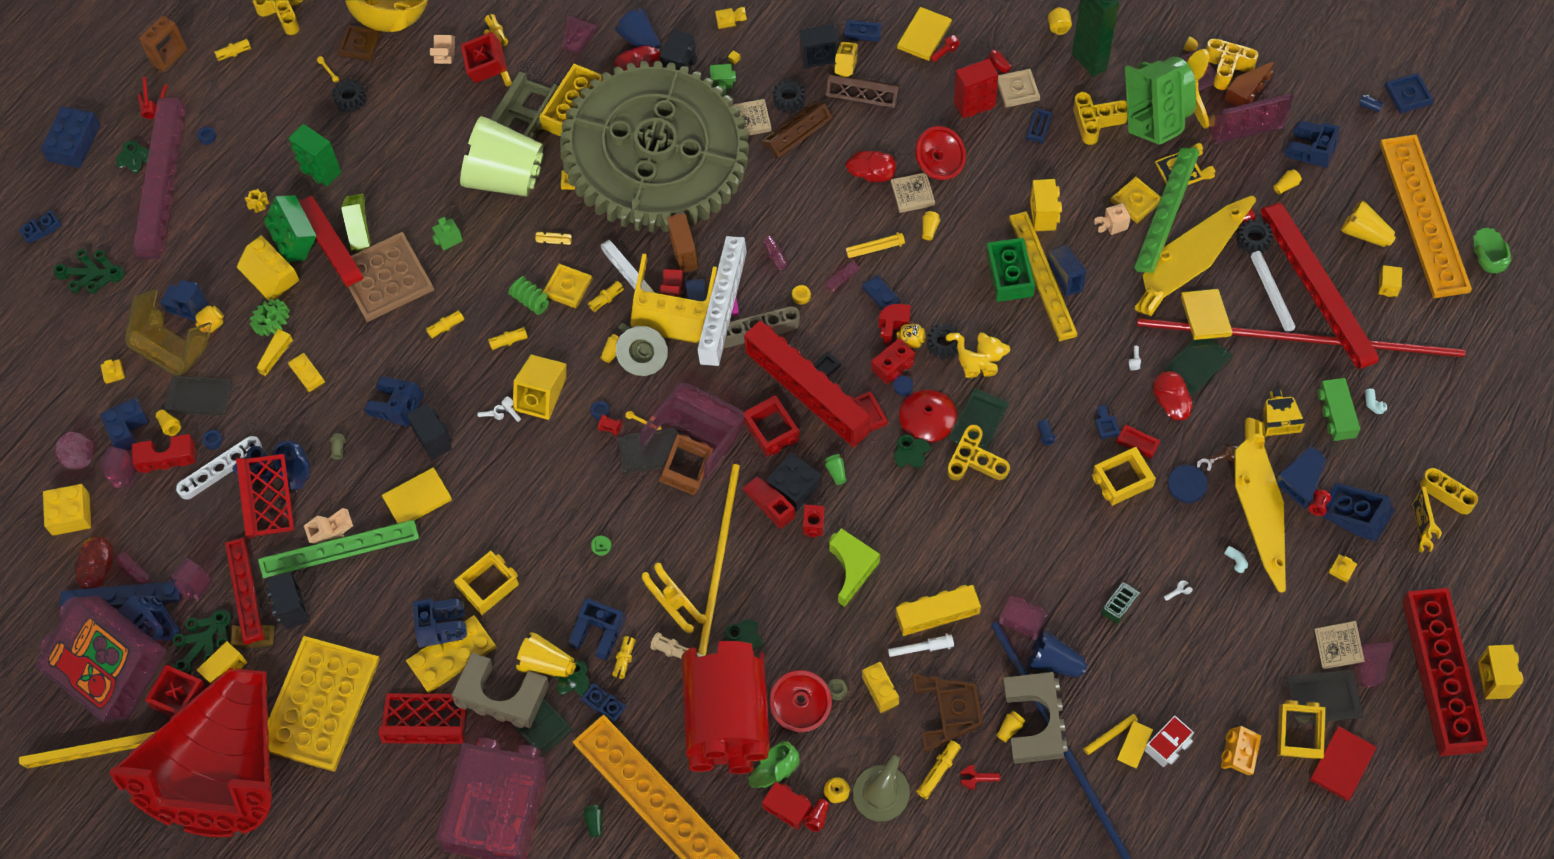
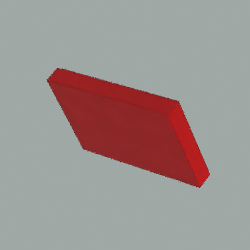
M1338 726L1324 752V758L1319 761L1310 780L1349 801L1377 747Z

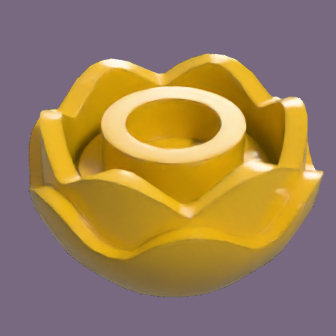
M840 777L829 779L824 786L825 797L832 803H840L847 800L850 792L849 784Z

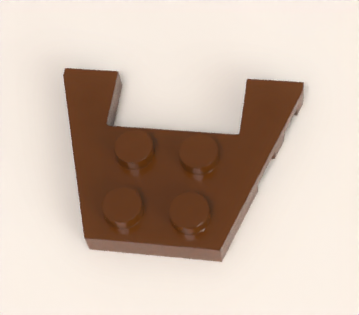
M917 673L912 674L915 694L936 691L942 723V730L922 732L924 753L983 726L976 684L951 679L950 681L942 680L934 676L925 677Z

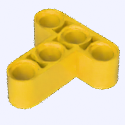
M252 0L259 16L264 17L276 13L286 34L294 35L299 31V24L291 6L299 4L303 0Z
M1219 39L1209 40L1206 47L1209 53V62L1218 65L1213 85L1219 90L1228 89L1235 70L1249 72L1255 69L1258 52L1254 49Z
M1080 92L1075 96L1073 111L1082 140L1088 145L1097 143L1100 128L1121 125L1128 121L1127 101L1093 105L1088 93Z
M970 425L965 430L949 463L947 474L952 480H960L965 475L969 466L994 479L1003 480L1008 476L1010 465L1006 460L979 448L978 446L983 434L982 430L977 425ZM976 432L978 438L970 439L968 433ZM967 449L970 455L963 457L959 451ZM980 457H984L987 459L988 463L986 465H980L977 459ZM1001 465L1005 468L1006 472L1000 474L996 472L995 467ZM953 466H959L962 472L960 474H954L951 471V468Z

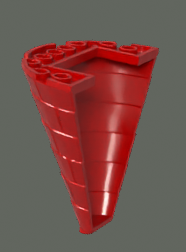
M229 668L216 681L193 698L190 703L172 716L168 723L131 751L126 759L114 768H111L109 772L119 790L126 789L132 795L130 801L149 816L168 826L174 822L185 826V832L207 837H232L238 831L243 834L253 831L264 822L272 803L267 675L265 671Z

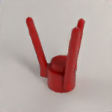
M143 77L144 103L141 94H138L141 116L146 119H153L156 117V114H160V107L168 85L164 84L156 106L153 101L148 100L146 77Z

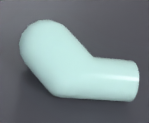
M1374 389L1365 390L1366 406L1376 414H1383L1387 410V404L1376 400Z
M1229 546L1224 554L1235 560L1236 565L1234 569L1237 572L1244 573L1245 568H1248L1245 555Z

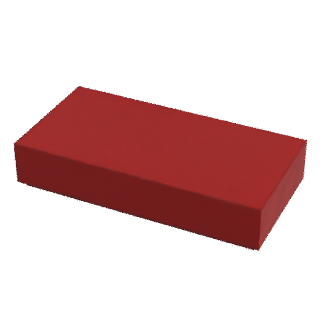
M871 391L853 398L859 407H864L869 412L871 432L888 424L887 418Z
M1126 424L1116 443L1129 449L1137 447L1140 454L1150 459L1154 456L1161 442Z

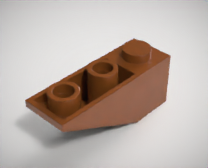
M1270 62L1236 77L1227 89L1225 100L1241 109H1244L1247 104L1250 105L1255 98L1256 92L1260 93L1263 89L1264 82L1271 79L1274 73L1272 71L1274 63Z

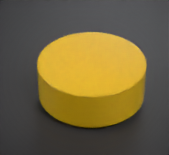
M804 285L796 286L792 291L793 301L800 305L809 302L811 298L810 289Z

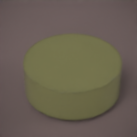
M833 679L828 683L833 700H842L846 696L847 685L843 680Z

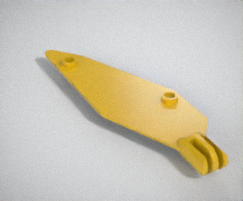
M1249 196L1225 206L1165 246L1154 273L1145 272L1143 274L1146 292L1136 304L1135 310L1152 316L1164 297L1209 268L1252 208L1256 198Z
M1249 417L1245 420V441L1235 450V487L1264 568L1277 590L1283 593L1286 590L1284 501L1264 448L1265 423Z

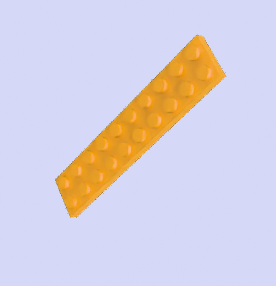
M1417 134L1382 139L1380 147L1432 297L1440 298L1470 293L1472 288Z
M602 715L573 741L574 746L680 859H740L605 715Z

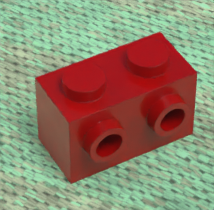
M899 338L871 361V370L888 384L891 381H895L905 369L908 370L914 365L915 352Z
M775 782L762 801L764 810L796 830H799L805 821V817L812 809L810 800L802 794L798 796L792 792L791 787L784 783L780 785Z

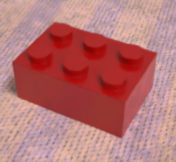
M990 59L956 70L954 104L962 118L972 117L979 112L988 111L995 107L999 74Z

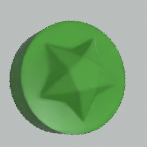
M597 536L591 543L592 551L597 555H606L612 547L610 539L606 536Z

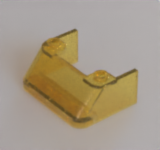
M154 289L134 296L125 336L127 346L174 376L185 374L206 350L212 323L208 322L189 329L187 339L184 340L163 327V314L154 307L157 290Z

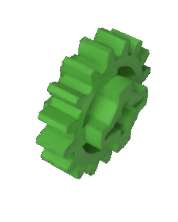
M270 299L269 303L264 301L262 306L258 305V310L253 311L254 316L250 317L252 329L257 334L259 333L260 336L264 334L269 336L270 332L276 334L277 329H282V324H287L285 319L290 317L288 315L290 310L283 301Z

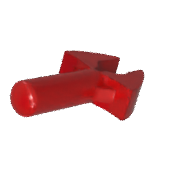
M956 35L945 39L946 45L930 57L933 62H936L948 51L953 53L961 43Z
M974 765L960 772V776L970 775L972 777L971 780H961L960 782L963 786L975 790V784L978 782L1000 781L1001 779L999 773H977L974 770Z

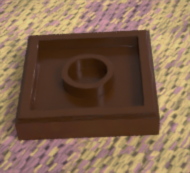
M347 25L338 49V55L372 61L382 32L367 27Z

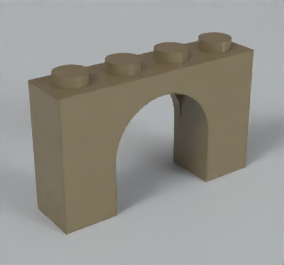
M471 653L452 693L455 705L461 709H472L480 715H491L501 722L505 720L512 722L513 725L519 728H531L549 688L548 678L528 671L520 690L514 697L506 701H494L487 698L483 693L484 686L493 669L491 659Z
M1054 672L1004 678L1007 703L1036 701L1043 704L1050 712V721L1044 731L1034 736L1011 738L1014 763L1065 758L1064 752L1068 751L1067 740L1062 739L1061 731H1065L1064 718L1060 719L1059 711H1063L1061 698L1057 699L1056 691H1060L1059 678L1054 677Z

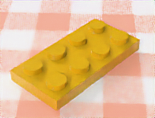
M474 615L464 621L467 627V636L464 639L427 646L406 660L428 694L462 672L471 653L486 656L497 648Z

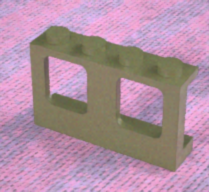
M519 72L491 117V120L510 128L514 120L529 123L530 125L524 136L535 140L537 132L542 129L539 116L558 86L554 84L552 88H548L528 81L526 74ZM531 93L546 97L538 112L523 107Z

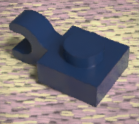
M1105 404L1097 406L1098 410H1096L1099 419L1095 420V425L1100 440L1119 436L1120 431L1115 416H1108Z

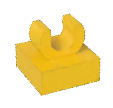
M110 359L101 364L106 384L125 378L122 363L119 359L115 361Z
M1339 554L1329 573L1347 583L1357 563Z

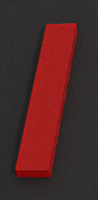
M242 537L225 542L242 639L246 645L265 638L245 538Z

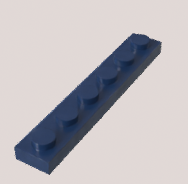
M180 581L61 591L60 611L73 612L118 608L132 595L156 596L163 603L181 602L182 583Z

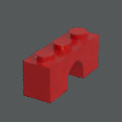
M190 434L170 437V447L161 453L157 452V448L152 441L132 444L133 465L138 472L148 473L151 470H166L174 466H188L189 464L196 463L195 442Z

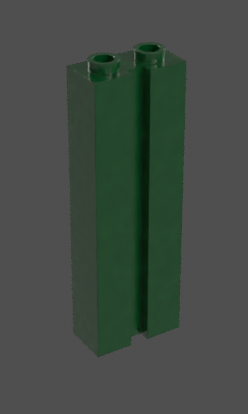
M1080 0L1072 55L1092 77L1097 76L1108 68L1119 7L1118 0Z

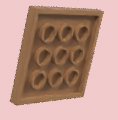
M403 232L351 256L364 279L348 288L366 322L434 291L433 285Z

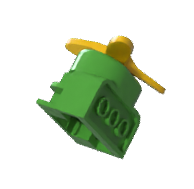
M1200 49L1193 53L1187 62L1179 57H1170L1164 61H1156L1152 64L1142 62L1138 65L1137 69L1125 66L1129 133L1160 145L1180 135L1185 128V119L1195 113L1203 128L1209 127V119L1198 90L1199 80L1204 75L1209 62V53L1206 49Z

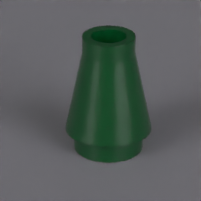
M600 805L584 807V813L582 814L590 837L602 836L603 810H601Z

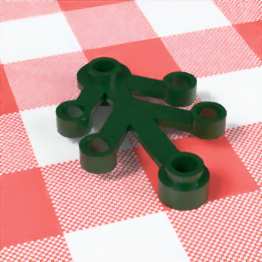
M79 249L76 252V256L88 268H68L64 264H57L53 270L58 280H66L70 275L85 276L79 281L73 280L69 282L68 288L72 293L79 292L86 285L88 292L95 294L110 281L114 283L122 281L125 274L124 269L120 265H112L103 250H97L94 253V257L106 269H99L89 258L87 251ZM97 277H102V278H101L100 280H98L97 282L92 281V280H94V279L97 278Z
M217 610L211 617L196 620L195 618H189L186 620L185 626L189 631H196L200 627H210L205 632L186 636L182 634L174 635L172 641L176 647H183L185 644L197 642L184 659L175 663V669L190 675L192 672L191 663L204 647L206 655L203 661L205 662L214 654L213 635L217 630L219 639L216 642V646L220 648L221 643L226 641L230 644L227 639L226 628L231 622V615L227 610ZM223 616L221 621H217L219 617ZM195 622L193 627H189L190 623ZM179 638H182L180 643H176ZM185 664L183 669H179L181 665Z

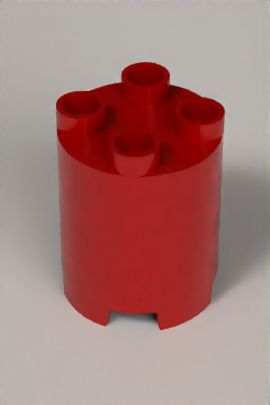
M719 641L717 654L697 657L696 648L692 647L685 651L681 657L686 756L689 759V770L706 772L714 769V765L728 764L730 773H750L754 770L753 761L767 759L770 751L764 653H760V656L757 658L753 654L752 644L739 641Z

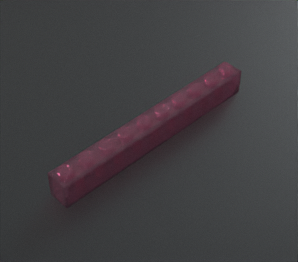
M158 98L133 246L138 259H160L161 251H164L163 238L167 232L165 225L166 220L169 219L168 206L171 205L170 193L174 188L173 175L176 174L175 162L178 160L177 149L181 143L180 130H183L182 117L185 115V106L182 105L179 98Z

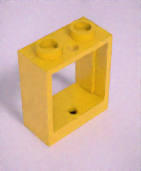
M1137 447L1095 465L1092 474L1094 482L1097 485L1099 484L1102 489L1103 497L1105 500H1109L1112 506L1152 488L1156 480ZM1129 461L1140 481L1116 491L1104 472Z
M489 551L454 580L457 589L481 615L486 613L519 585L517 581L518 575L511 567L508 569L504 565V559L499 554L495 555L492 551ZM494 565L508 581L485 600H482L469 584Z
M1286 700L1285 704L1279 705L1277 755L1312 759L1324 758L1326 707H1319V703L1307 702L1306 706L1298 705V701ZM1287 711L1316 713L1314 749L1285 746Z

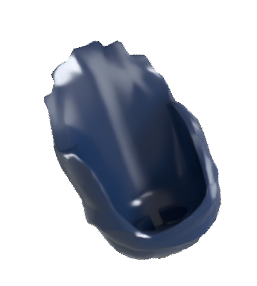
M293 440L281 441L276 444L273 455L284 454L288 487L291 490H298L303 487L310 476V463L306 457L305 450L298 442ZM281 459L273 460L276 472L282 467Z

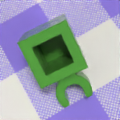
M731 64L710 65L713 88L721 86L724 89V97L726 96V89H733V82L736 81L735 71H732Z
M445 217L438 220V225L432 227L434 232L432 238L436 246L440 245L443 251L463 241L460 231L452 218L446 221Z

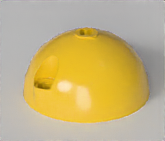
M345 0V3L353 17L364 26L381 32H396L416 22L425 10L428 0Z

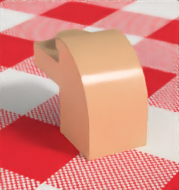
M434 35V48H430V55L434 56V63L452 64L455 53V36Z
M344 508L329 518L316 516L304 525L309 542L314 544L344 537L343 533L353 527L348 509Z

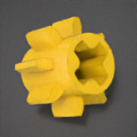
M259 189L249 191L248 197H245L248 209L251 210L253 208L256 213L265 210L266 204H269L266 192L261 193Z

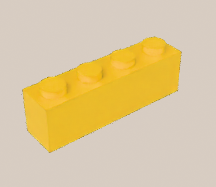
M962 585L957 587L956 590L950 592L941 591L932 597L924 596L912 603L903 602L896 607L895 615L902 635L906 636L980 614L981 605L974 586Z

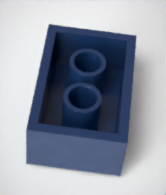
M61 106L40 150L48 162L81 168L101 124L93 112Z

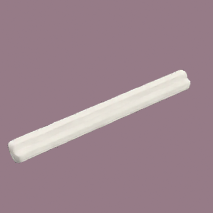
M1260 251L1253 252L1251 259L1286 332L1293 331L1295 324Z

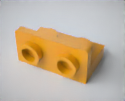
M1243 726L1229 729L1226 735L1225 749L1221 756V768H1233L1248 776L1253 775L1261 735Z

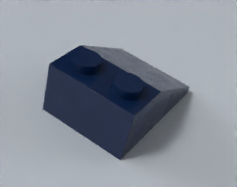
M1336 482L1329 492L1331 500L1327 503V512L1322 517L1359 537L1377 541L1395 510L1389 496Z

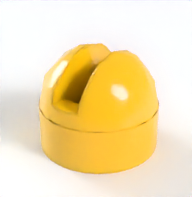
M1189 36L1183 49L1188 52H1194L1198 47V42Z

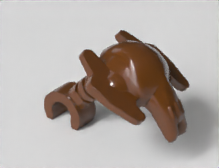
M1224 442L1226 446L1224 452L1217 453V455L1215 454L1208 458L1200 457L1196 461V466L1199 468L1202 462H1206V470L1209 471L1212 464L1218 462V460L1221 461V459L1227 458L1235 462V450L1239 446L1228 445Z

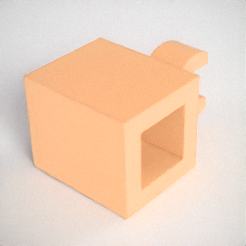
M1121 203L1106 208L1105 216L1095 218L1094 224H1102V226L1098 227L1099 233L1104 232L1108 228L1110 234L1113 235L1128 230L1131 217L1124 204Z

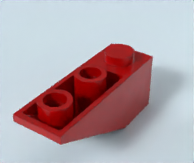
M754 478L742 488L780 530L795 518V508L782 494L760 478Z

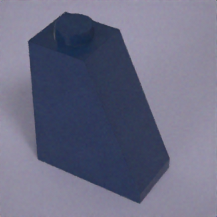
M1067 245L1055 247L1049 251L1048 262L1065 297L1083 291L1086 270Z
M1311 446L1278 476V486L1304 509L1308 508L1325 464L1326 459L1323 454Z

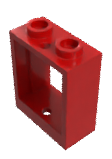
M776 395L742 413L744 424L766 457L779 453L782 448L794 445L800 439L799 429ZM778 411L790 431L767 442L755 423Z

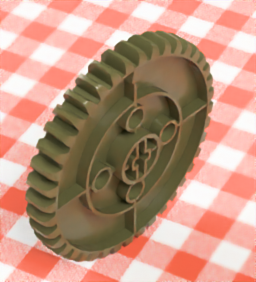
M641 61L640 68H636L633 63H628L626 71H623L621 67H615L613 76L608 72L602 73L601 82L593 79L590 81V89L583 88L580 91V97L573 99L572 108L567 110L566 120L562 123L560 155L563 161V170L568 174V182L570 185L575 186L577 196H584V203L587 206L595 204L596 214L602 215L607 212L608 221L614 222L619 218L620 226L624 228L631 222L634 223V230L640 231L642 226L646 225L651 233L655 232L656 226H661L663 232H669L667 217L684 213L690 226L697 225L698 216L706 221L710 217V211L718 213L721 210V204H727L731 200V194H735L738 191L739 183L744 179V173L748 164L749 144L747 142L749 135L745 130V120L740 117L739 108L732 106L733 99L731 96L726 95L723 97L724 89L721 86L713 88V80L711 78H706L702 81L701 72L695 71L690 75L688 74V67L683 66L680 70H675V63L671 62L667 65V68L662 67L661 61H655L653 67H649L646 61ZM657 140L654 152H651L653 150L655 141Z

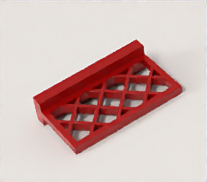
M284 454L236 459L246 538L294 531ZM281 459L282 467L277 473L268 467L273 460ZM258 462L263 468L255 475L250 471L249 463ZM265 469L274 474L269 483L259 478ZM277 477L284 481V486L279 492L270 486ZM256 480L266 485L260 494L252 490V485ZM268 488L277 494L271 502L262 497ZM279 496L285 499L287 503L282 511L273 505ZM259 499L268 504L262 514L254 506ZM270 507L279 512V515L273 522L264 516ZM283 515L289 520L290 527L280 528L275 523ZM261 518L271 524L267 530L258 531L257 523Z
M386 693L382 726L379 727L378 734L382 743L464 744L467 709L458 708L454 710L450 706L454 702L452 694ZM391 700H400L403 703L395 710L390 706ZM414 700H420L423 704L415 710L409 705ZM435 700H440L443 704L434 710L430 704ZM407 707L412 713L402 719L398 713ZM427 707L432 713L423 719L418 713ZM447 707L452 713L443 719L439 713ZM394 716L400 721L395 726H387L388 721ZM414 716L420 720L416 726H409L407 724ZM435 716L441 721L436 726H429L427 724ZM456 716L460 720V725L450 726L448 722Z

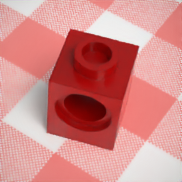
M805 505L804 535L809 537L823 536L825 506ZM811 520H817V521H818L817 524H811V523H809V522H810Z

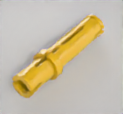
M950 740L943 753L939 754L936 758L937 762L916 791L922 798H929L947 768L952 766L954 757L961 749L958 743Z

